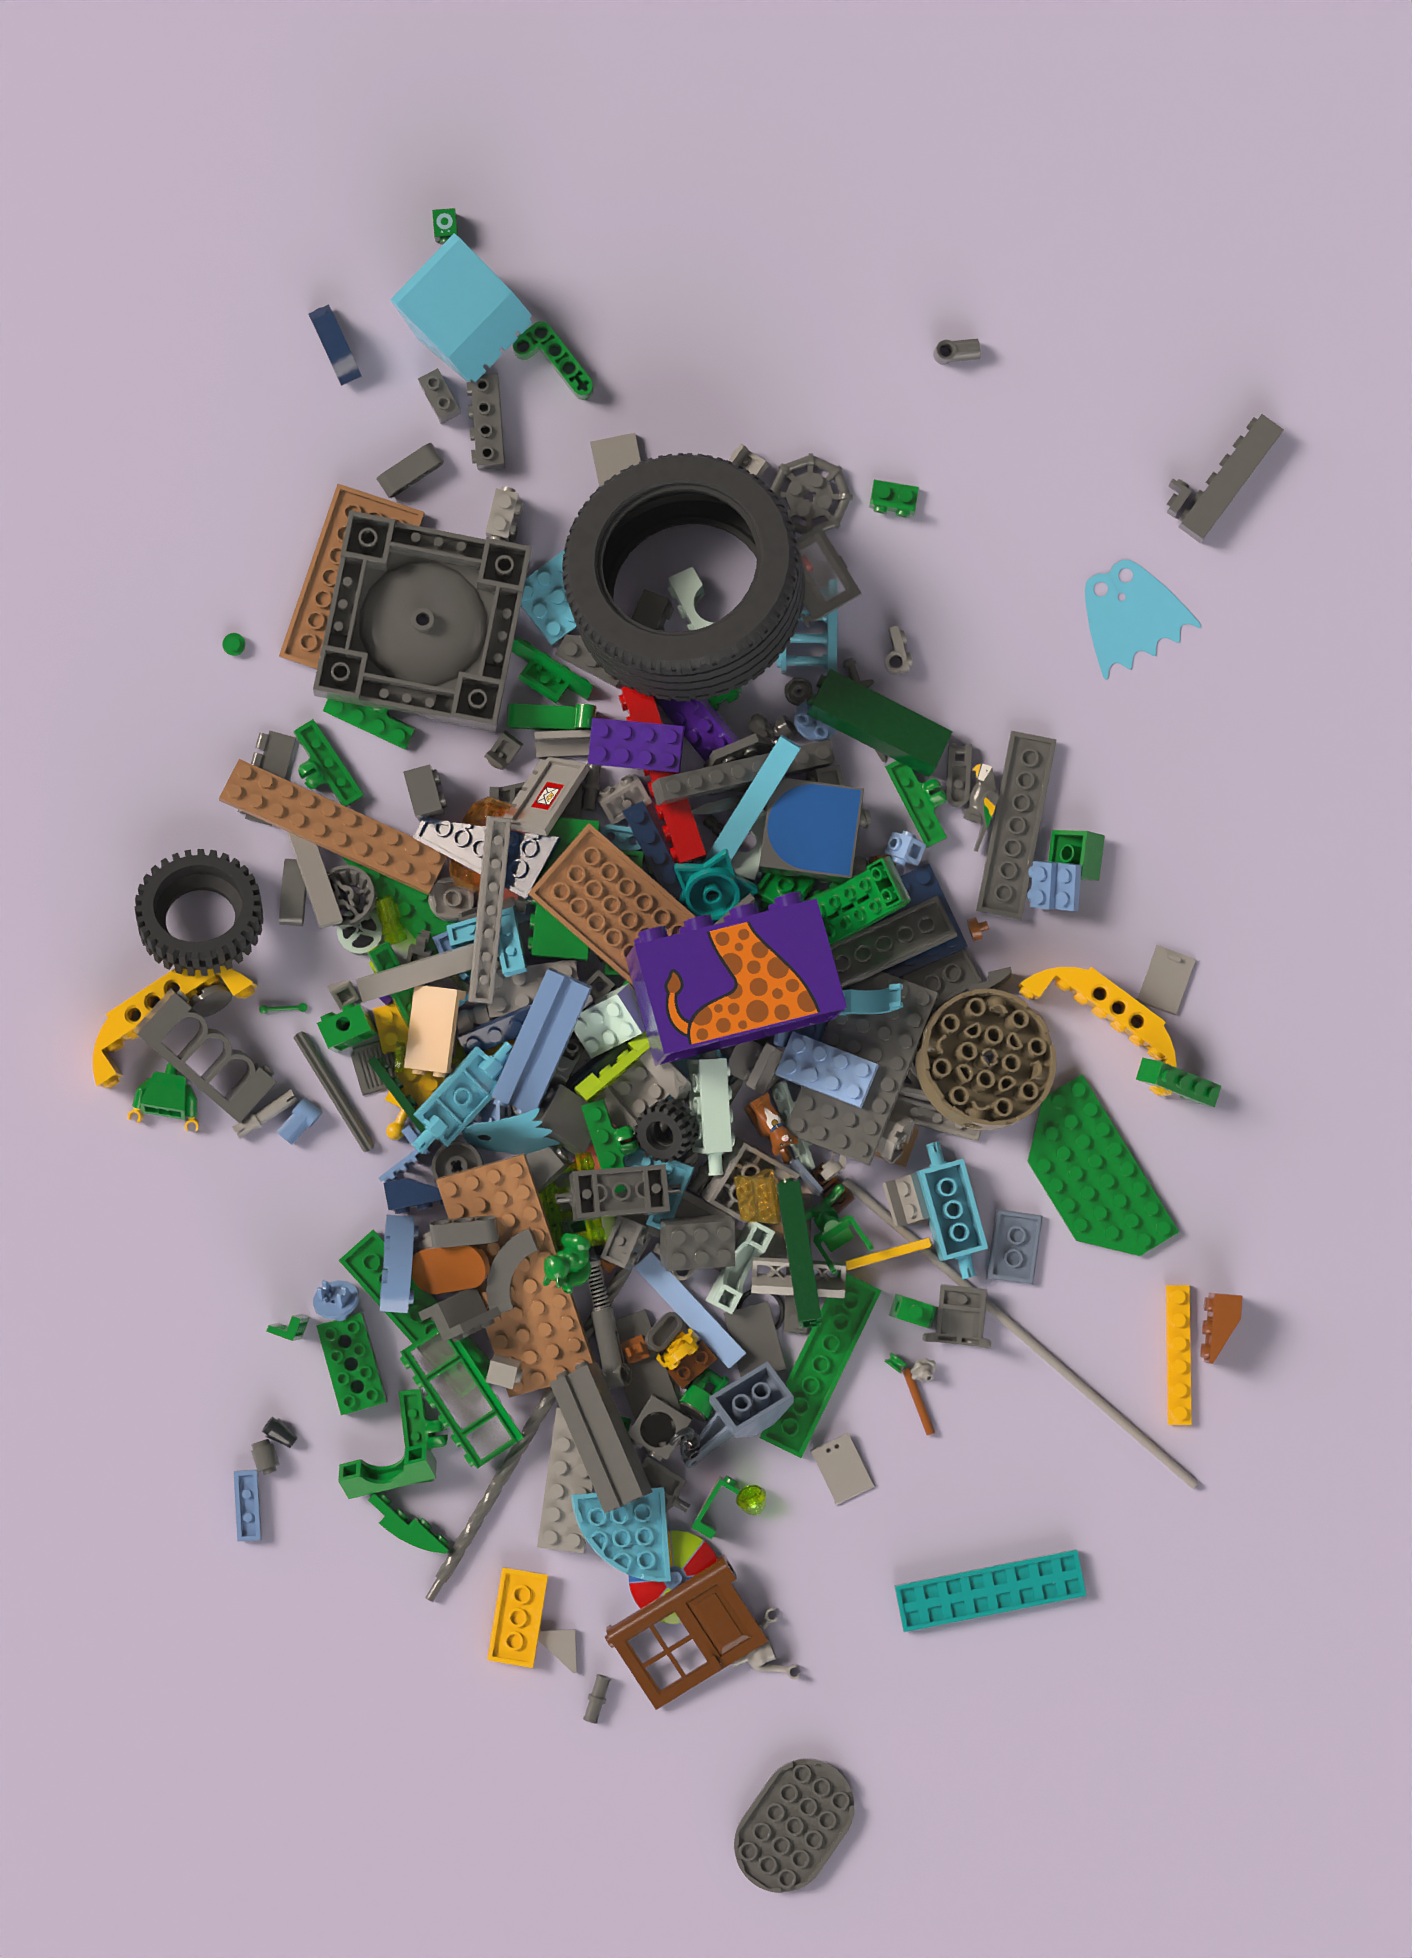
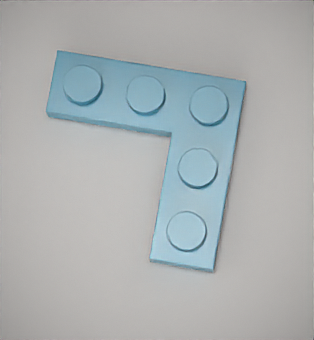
M513 907L503 909L501 917L498 952L505 978L527 972L516 913ZM477 917L447 925L452 949L474 943Z
M638 1146L635 1153L624 1156L626 1167L666 1164L667 1184L681 1185V1188H679L681 1189V1194H669V1212L666 1214L649 1215L646 1224L660 1230V1219L675 1218L694 1167L676 1160L661 1163V1160L654 1161L652 1160L653 1156L647 1157L644 1154L646 1151L644 1149L640 1150Z

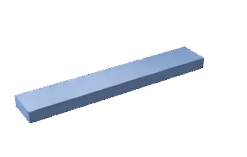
M652 1252L634 1267L729 1369L746 1354L670 1271H666L660 1264V1260Z

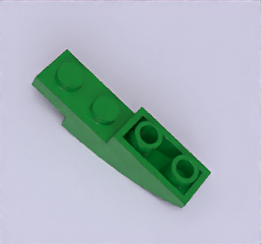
M374 1493L368 1501L385 1516L379 1524L400 1540L435 1553L446 1554L449 1551L447 1539L440 1533L436 1536L430 1530L432 1526L424 1518L419 1520L416 1517L409 1523L407 1521L409 1517L401 1509L396 1511L390 1505L392 1501L384 1493L380 1495Z

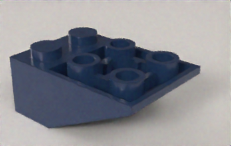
M407 1178L383 1183L388 1210H394L395 1214L410 1212V1207L417 1206L418 1210L433 1207L432 1203L440 1201L441 1205H444L438 1187Z

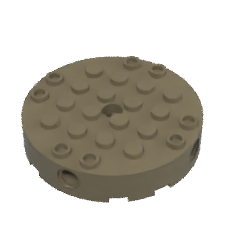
M986 988L975 989L953 997L931 1014L915 1054L917 1076L926 1097L943 1116L969 1129L997 1130L1011 1126L1027 1117L1046 1099L1056 1073L1055 1046L1052 1045L1048 1034L1050 1031L1040 1015H1036L1028 1007V1003L1005 991ZM984 1056L987 1057L989 1064L985 1061Z

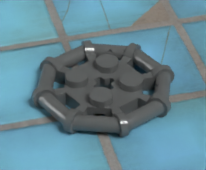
M809 453L808 456L786 464L781 463L778 466L779 471L771 489L778 496V499H786L790 509L788 517L792 518L795 515L806 520V526L792 521L795 532L804 535L818 526H821L824 532L833 528L838 529L841 526L840 522L849 502L853 500V495L850 494L841 471L843 468L840 465L836 466L814 456L813 453ZM807 466L808 470L807 473L796 477L791 472ZM814 466L829 472L827 477L825 478L818 473H814ZM786 477L791 483L786 492H780L779 490ZM834 478L840 491L839 494H833L829 483ZM806 491L816 494L813 497V502H810L808 499L804 500L803 496L806 495ZM833 500L840 501L834 515L830 514L828 510ZM823 516L827 519L826 522L812 526V520Z

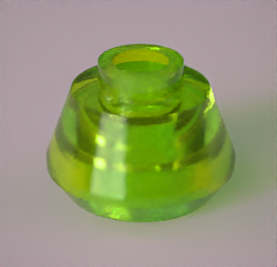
M758 1485L746 1486L737 1495L736 1504L746 1514H760L766 1506V1491Z

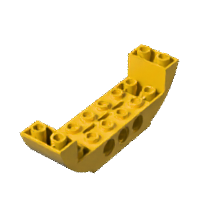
M220 966L221 973L214 974L213 969H208V976H201L200 970H195V976H188L187 969H184L182 974H178L174 968L106 1013L108 1018L99 1031L93 1051V1074L96 1086L108 1087L110 1089L120 1082L118 1078L123 1076L108 1052L112 1051L114 1053L124 1047L123 1042L127 1039L134 1040L139 1036L135 1033L134 1028L153 1009V1001L158 997L161 1000L175 985L180 986V991L189 998V1001L196 994L200 996V991L204 988L219 984L221 982L220 978L223 979L233 996L246 999L256 992L254 988L258 985L245 975L232 969L227 970L224 966ZM140 1010L141 1017L135 1022L133 1015L136 1011Z
M1077 967L1050 968L1033 974L1018 984L1017 987L1021 989L1019 993L1028 1000L1032 998L1036 1000L1054 979L1055 986L1064 992L1069 990L1074 994L1072 998L1083 1006L1088 1004L1093 1008L1091 1012L1098 1018H1106L1111 1021L1110 1026L1119 1033H1127L1130 1036L1128 1039L1138 1047L1142 1045L1148 1049L1147 1054L1157 1061L1162 1059V1062L1177 1068L1175 1050L1171 1038L1164 1027L1166 1022L1094 968L1090 967L1087 970ZM1094 989H1098L1102 992V1000H1097L1094 998ZM1113 1003H1117L1120 1005V1014H1115L1113 1012ZM1132 1017L1138 1018L1140 1022L1139 1028H1134L1131 1025ZM1151 1086L1149 1088L1159 1097L1172 1094V1092Z

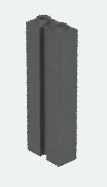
M588 1361L576 1365V1370L572 1373L567 1370L556 1375L557 1380L551 1382L550 1386L603 1511L607 1513L640 1499L653 1491L598 1362L589 1364Z

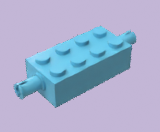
M940 1141L927 1144L926 1147L931 1161L930 1168L919 1170L915 1173L918 1175L930 1217L927 1219L939 1261L952 1258L957 1259L962 1279L977 1276L971 1255L974 1252L988 1249L964 1159L947 1163V1161H944Z

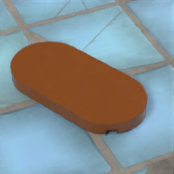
M474 1245L443 1248L429 1247L422 1249L412 1257L411 1276L416 1285L429 1294L476 1288L485 1282L490 1271L489 1260L481 1248L477 1249Z

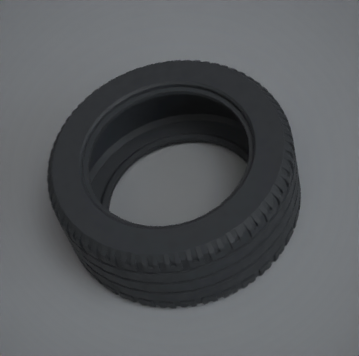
M692 453L660 455L655 459L649 458L646 461H640L635 466L632 464L629 468L621 470V473L618 475L614 474L611 479L604 482L602 487H598L590 495V500L585 501L583 507L579 510L578 517L574 519L569 530L570 535L567 536L564 548L565 553L563 554L562 577L566 591L565 594L577 629L588 652L591 653V656L601 668L604 667L606 673L615 680H619L624 686L631 690L636 689L638 693L645 694L646 696L651 697L653 695L657 699L671 701V699H676V701L711 699V696L716 695L719 697L722 694H728L730 690H737L747 685L751 679L755 680L765 672L764 669L770 668L779 658V654L783 653L790 643V637H793L799 624L798 619L801 618L804 606L802 601L805 599V577L797 537L791 518L788 517V512L778 499V496L769 486L765 485L764 481L755 474H750L749 470L740 465H733L731 461L699 453L698 455H693ZM685 524H701L725 530L746 544L757 559L754 578L749 590L730 613L709 626L685 632L654 630L632 620L614 603V587L622 564L641 542L661 530Z

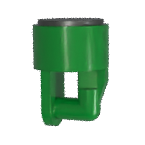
M706 1368L699 1376L693 1379L679 1400L680 1407L693 1418L702 1422L708 1421L715 1411L709 1402V1397L726 1387L729 1378L725 1375L721 1377L710 1368ZM709 1381L715 1385L710 1394L704 1390Z

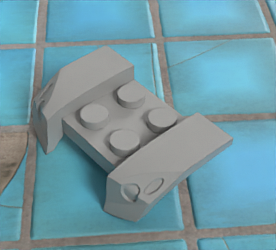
M649 1048L614 1084L607 1087L592 1102L605 1099L612 1123L618 1128L631 1126L634 1130V1127L638 1125L636 1120L644 1110L654 1103L660 1102L662 1099H667L670 1095L674 1099L686 1098L693 1084L672 1062L655 1066Z

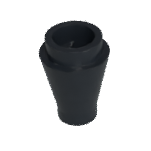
M273 1416L262 1430L266 1434V1438L283 1444L288 1448H291L298 1438L279 1418L276 1419Z

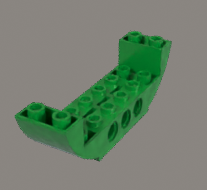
M890 856L883 857L868 865L865 872L817 898L830 945L859 932L906 906L911 901Z

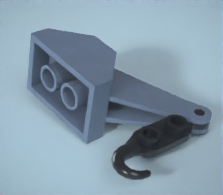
M767 1361L709 1397V1402L716 1411V1414L700 1434L694 1432L691 1427L682 1428L673 1435L670 1445L673 1446L679 1438L681 1439V1460L687 1468H692L733 1436L735 1438L756 1436L775 1424L794 1403V1396Z

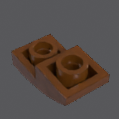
M822 1162L810 1174L823 1188L821 1196L825 1199L838 1184L842 1183L836 1176L829 1181L823 1178L821 1172L823 1171L822 1166L824 1163ZM845 1188L844 1192L831 1207L839 1214L855 1198Z

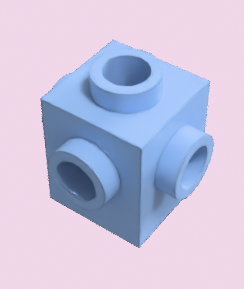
M903 831L902 834L892 832L884 853L893 857L892 860L896 864L904 866L906 862L918 866L926 844L915 839L916 835L907 831Z

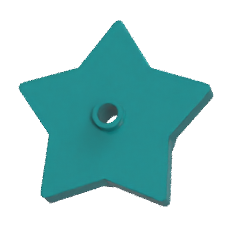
M727 849L722 850L704 864L674 865L676 875L683 889L678 902L694 916L711 914L713 923L721 919L749 894L753 896L758 892L756 884L734 872Z

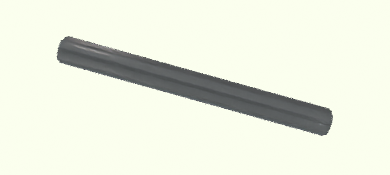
M303 1031L297 1033L294 1036L295 1042L363 1152L370 1151L374 1148L373 1142L306 1033Z

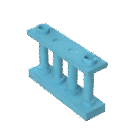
M828 580V586L818 588L825 600H830L838 595V580ZM837 609L819 619L823 620V623H827V632H823V634L794 633L793 637H790V643H823V645H827V654H823V657L786 656L785 648L784 652L779 654L777 659V668H781V674H786V665L823 666V668H827V672L829 669L837 672ZM802 611V614L804 613L805 616L810 615L808 611Z

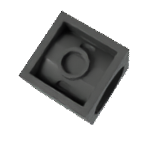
M652 1394L628 1432V1435L631 1437L633 1445L640 1449L642 1446L650 1449L649 1454L659 1461L662 1458L667 1460L680 1438L673 1446L670 1445V1442L666 1443V1441L657 1443L658 1445L649 1443L644 1438L646 1436L644 1427L641 1428L643 1419L648 1414L654 1416L664 1412L673 1419L671 1421L673 1430L676 1429L677 1433L682 1428L688 1427L692 1418L660 1397Z

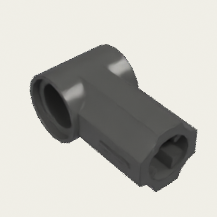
M978 338L957 341L945 339L938 343L933 356L935 361L942 365L956 361L980 359V343ZM947 348L951 353L950 356H942L939 349Z

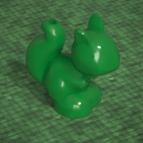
M565 1233L561 1238L564 1249L558 1251L557 1255H551L544 1259L545 1277L543 1286H548L551 1281H555L558 1288L562 1287L565 1293L571 1294L574 1286L584 1284L590 1277L589 1248L591 1243L580 1235Z

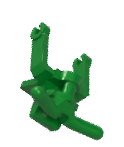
M838 1184L819 1205L805 1210L806 1220L814 1217L815 1219L813 1220L821 1231L814 1236L813 1242L825 1259L826 1265L832 1274L838 1271L821 1246V1243L824 1242L828 1250L833 1252L854 1238V1235L848 1225H853L869 1251L874 1249L853 1216L846 1215L840 1219L834 1208H830L844 1192L845 1187L842 1184Z

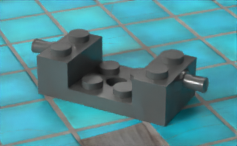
M666 1164L573 1171L569 1175V1193L555 1194L556 1204L570 1202L573 1211V1221L596 1220L599 1217L643 1214V1216L666 1214L670 1211L669 1194H681V1189H679L681 1185L667 1184ZM622 1185L627 1189L625 1198L616 1196V1186Z

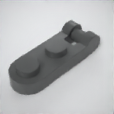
M949 743L946 796L947 802L952 807H962L969 800L972 744L956 746V743ZM955 755H964V761H955Z

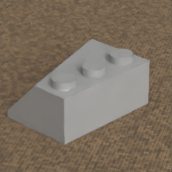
M737 1136L734 1146H732V1151L727 1152L722 1160L723 1175H714L701 1196L710 1204L747 1223L767 1205L768 1201L778 1194L777 1184L781 1183V1180L787 1178H794L796 1180L801 1175L773 1156Z

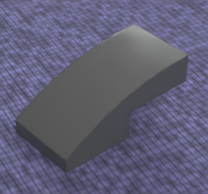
M1011 967L988 972L987 982L968 986V991L985 988L997 990L1011 978Z

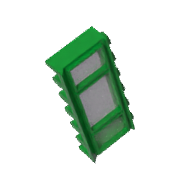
M435 1328L400 1351L402 1357H400L401 1362L406 1369L411 1368L415 1376L412 1378L419 1389L423 1387L428 1395L425 1398L432 1408L437 1407L441 1413L438 1416L439 1420L445 1428L449 1426L454 1433L451 1435V1438L458 1448L462 1446L467 1453L464 1455V1458L470 1467L475 1465L477 1469L525 1437L515 1425L512 1416L508 1414L502 1405L498 1395L494 1393L489 1383L486 1382L487 1378L481 1373L461 1339L453 1342L452 1338L443 1341L438 1328Z

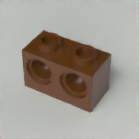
M703 1341L697 1344L699 1347L693 1354H686L680 1359L681 1362L676 1368L667 1370L682 1389L718 1359Z

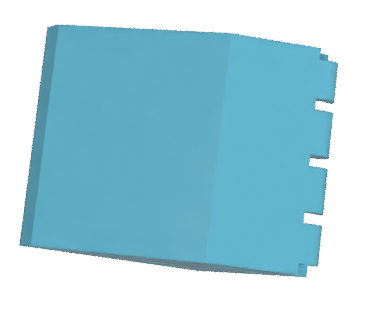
M455 233L390 299L417 339L467 382L470 380L476 382L486 372L483 366L486 364L490 368L502 355L499 349L502 348L506 351L518 339L515 333L518 331L521 335L532 324L529 319L532 315L516 295Z

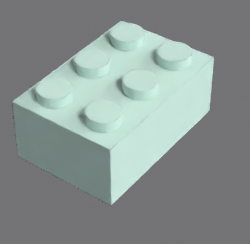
M630 983L596 999L594 1005L582 1010L573 1031L591 1058L645 1031L635 991Z

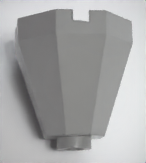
M891 1113L876 1150L884 1160L893 1164L902 1155L904 1150L901 1148L904 1144L908 1145L915 1127L913 1119L906 1115Z

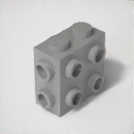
M505 486L502 489L496 488L486 528L487 538L506 542L516 540L518 533L516 519L521 518L524 505H522L523 501L520 500L519 493H515V489Z

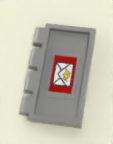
M548 757L546 760L540 759L532 771L533 774H530L522 790L519 791L511 807L508 808L503 816L504 818H511L510 829L548 836L590 770L587 763Z

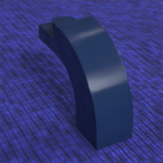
M329 304L309 313L308 315L341 386L362 377Z

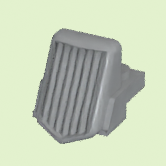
M754 1041L738 1044L728 1061L730 1074L745 1081L746 1086L764 1095L781 1079L775 1073L784 1052L767 1043L765 1046Z

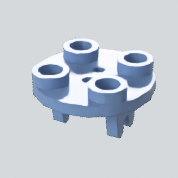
M808 701L800 704L794 713V725L803 737L811 741L820 742L829 740L835 735L836 729L807 715L810 708L807 705Z
M323 1280L322 1287L317 1288L313 1298V1306L315 1312L323 1318L343 1321L356 1308L360 1296L355 1286L347 1281L338 1280L328 1283V1281Z

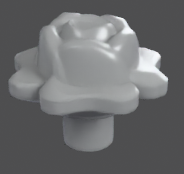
M928 1358L917 1360L911 1370L912 1379L919 1380L920 1382L924 1380L926 1382L932 1381L934 1378L932 1373L937 1369L935 1366L936 1362Z

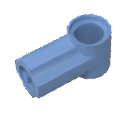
M306 1097L298 1103L292 1111L293 1114L277 1131L291 1145L323 1113Z

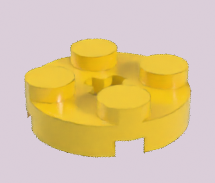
M688 1329V1334H685L683 1331L680 1332L665 1349L662 1356L658 1353L656 1359L663 1367L673 1370L680 1364V1359L686 1354H693L699 1346L696 1343L698 1336L692 1329Z

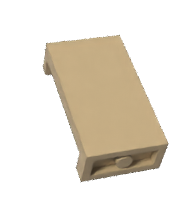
M423 985L414 987L404 1068H411L413 1074L426 1075V1071H433V1076L447 1078V1073L451 1074L455 1070L451 1069L459 1000H465L466 991Z

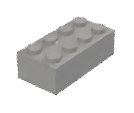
M576 960L527 966V972L506 978L503 975L502 969L496 970L493 1004H488L489 1018L496 1019L533 1003L548 968H553L579 980Z

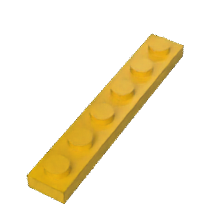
M1165 1285L1167 1425H1192L1190 1285Z

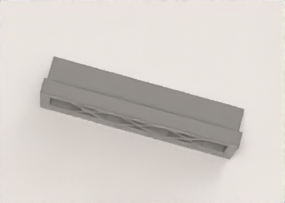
M591 730L534 732L536 758L589 755Z
M753 1257L751 1293L793 1295L791 1276L784 1275L780 1271L785 1266L789 1267L788 1259ZM812 1260L814 1269L818 1271L815 1275L818 1297L845 1298L846 1262L832 1261L836 1269H841V1278H835L827 1274L830 1269L826 1265V1261ZM758 1265H767L772 1269L768 1274L757 1273Z

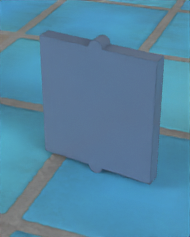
M792 1159L789 1167L801 1175L798 1178L814 1196H820L823 1188L798 1159Z

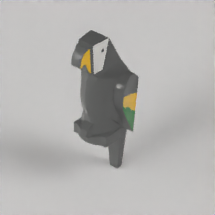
M976 764L971 770L975 771L977 783L971 792L969 807L962 811L964 819L981 824L974 847L976 852H978L984 834L988 829L999 799L993 768L985 764Z

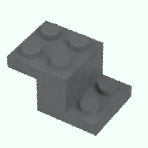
M477 1288L467 1289L418 1312L422 1321L431 1318L435 1322L443 1341L452 1338L453 1342L494 1324V1318L501 1315L498 1306L487 1311Z

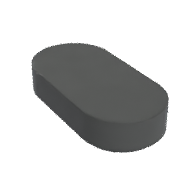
M676 1312L663 1314L646 1334V1347L652 1352L665 1350L682 1330V1318Z

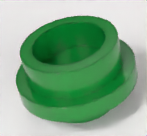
M230 633L223 639L222 646L228 655L238 656L245 650L246 643L240 634Z

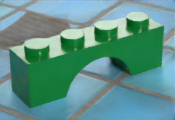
M1143 1057L1136 1080L1150 1086L1179 1094L1181 1098L1214 1108L1221 1089L1219 1084L1164 1062Z
M423 1443L405 1448L402 1459L389 1466H374L362 1459L339 1464L338 1482L348 1499H353L436 1478L437 1460L428 1444Z

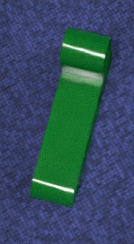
M538 321L521 335L517 336L518 339L513 343V351L518 359L527 360L541 351L578 399L587 400L592 396L594 390L591 378L549 324L544 321ZM540 329L548 332L544 338H538L535 334ZM527 343L530 347L526 352H520L517 350L518 345ZM553 347H558L562 350L558 356H551L549 351ZM567 365H572L575 367V371L572 374H565L563 368ZM578 377L583 386L587 385V391L579 390V384L576 381Z
M511 703L507 706L506 727L546 731L591 730L592 718H597V706L591 704H576L575 707Z

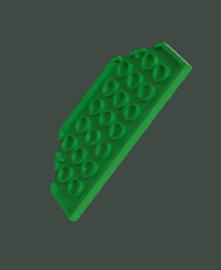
M1081 1074L1048 1094L1046 1099L1040 1104L1027 1163L1075 1241L1141 1256L1179 1233L1084 1076Z

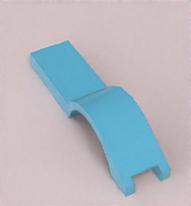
M890 984L889 988L882 990H842L847 1008L839 1015L882 1014L902 1008L901 989H903V984Z

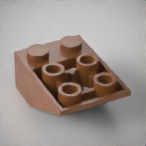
M1209 1293V1296L1205 1297L1204 1311H1207V1320H1203L1202 1334H1205L1206 1337L1205 1344H1201L1200 1357L1204 1358V1362L1214 1363L1241 1320L1242 1295Z

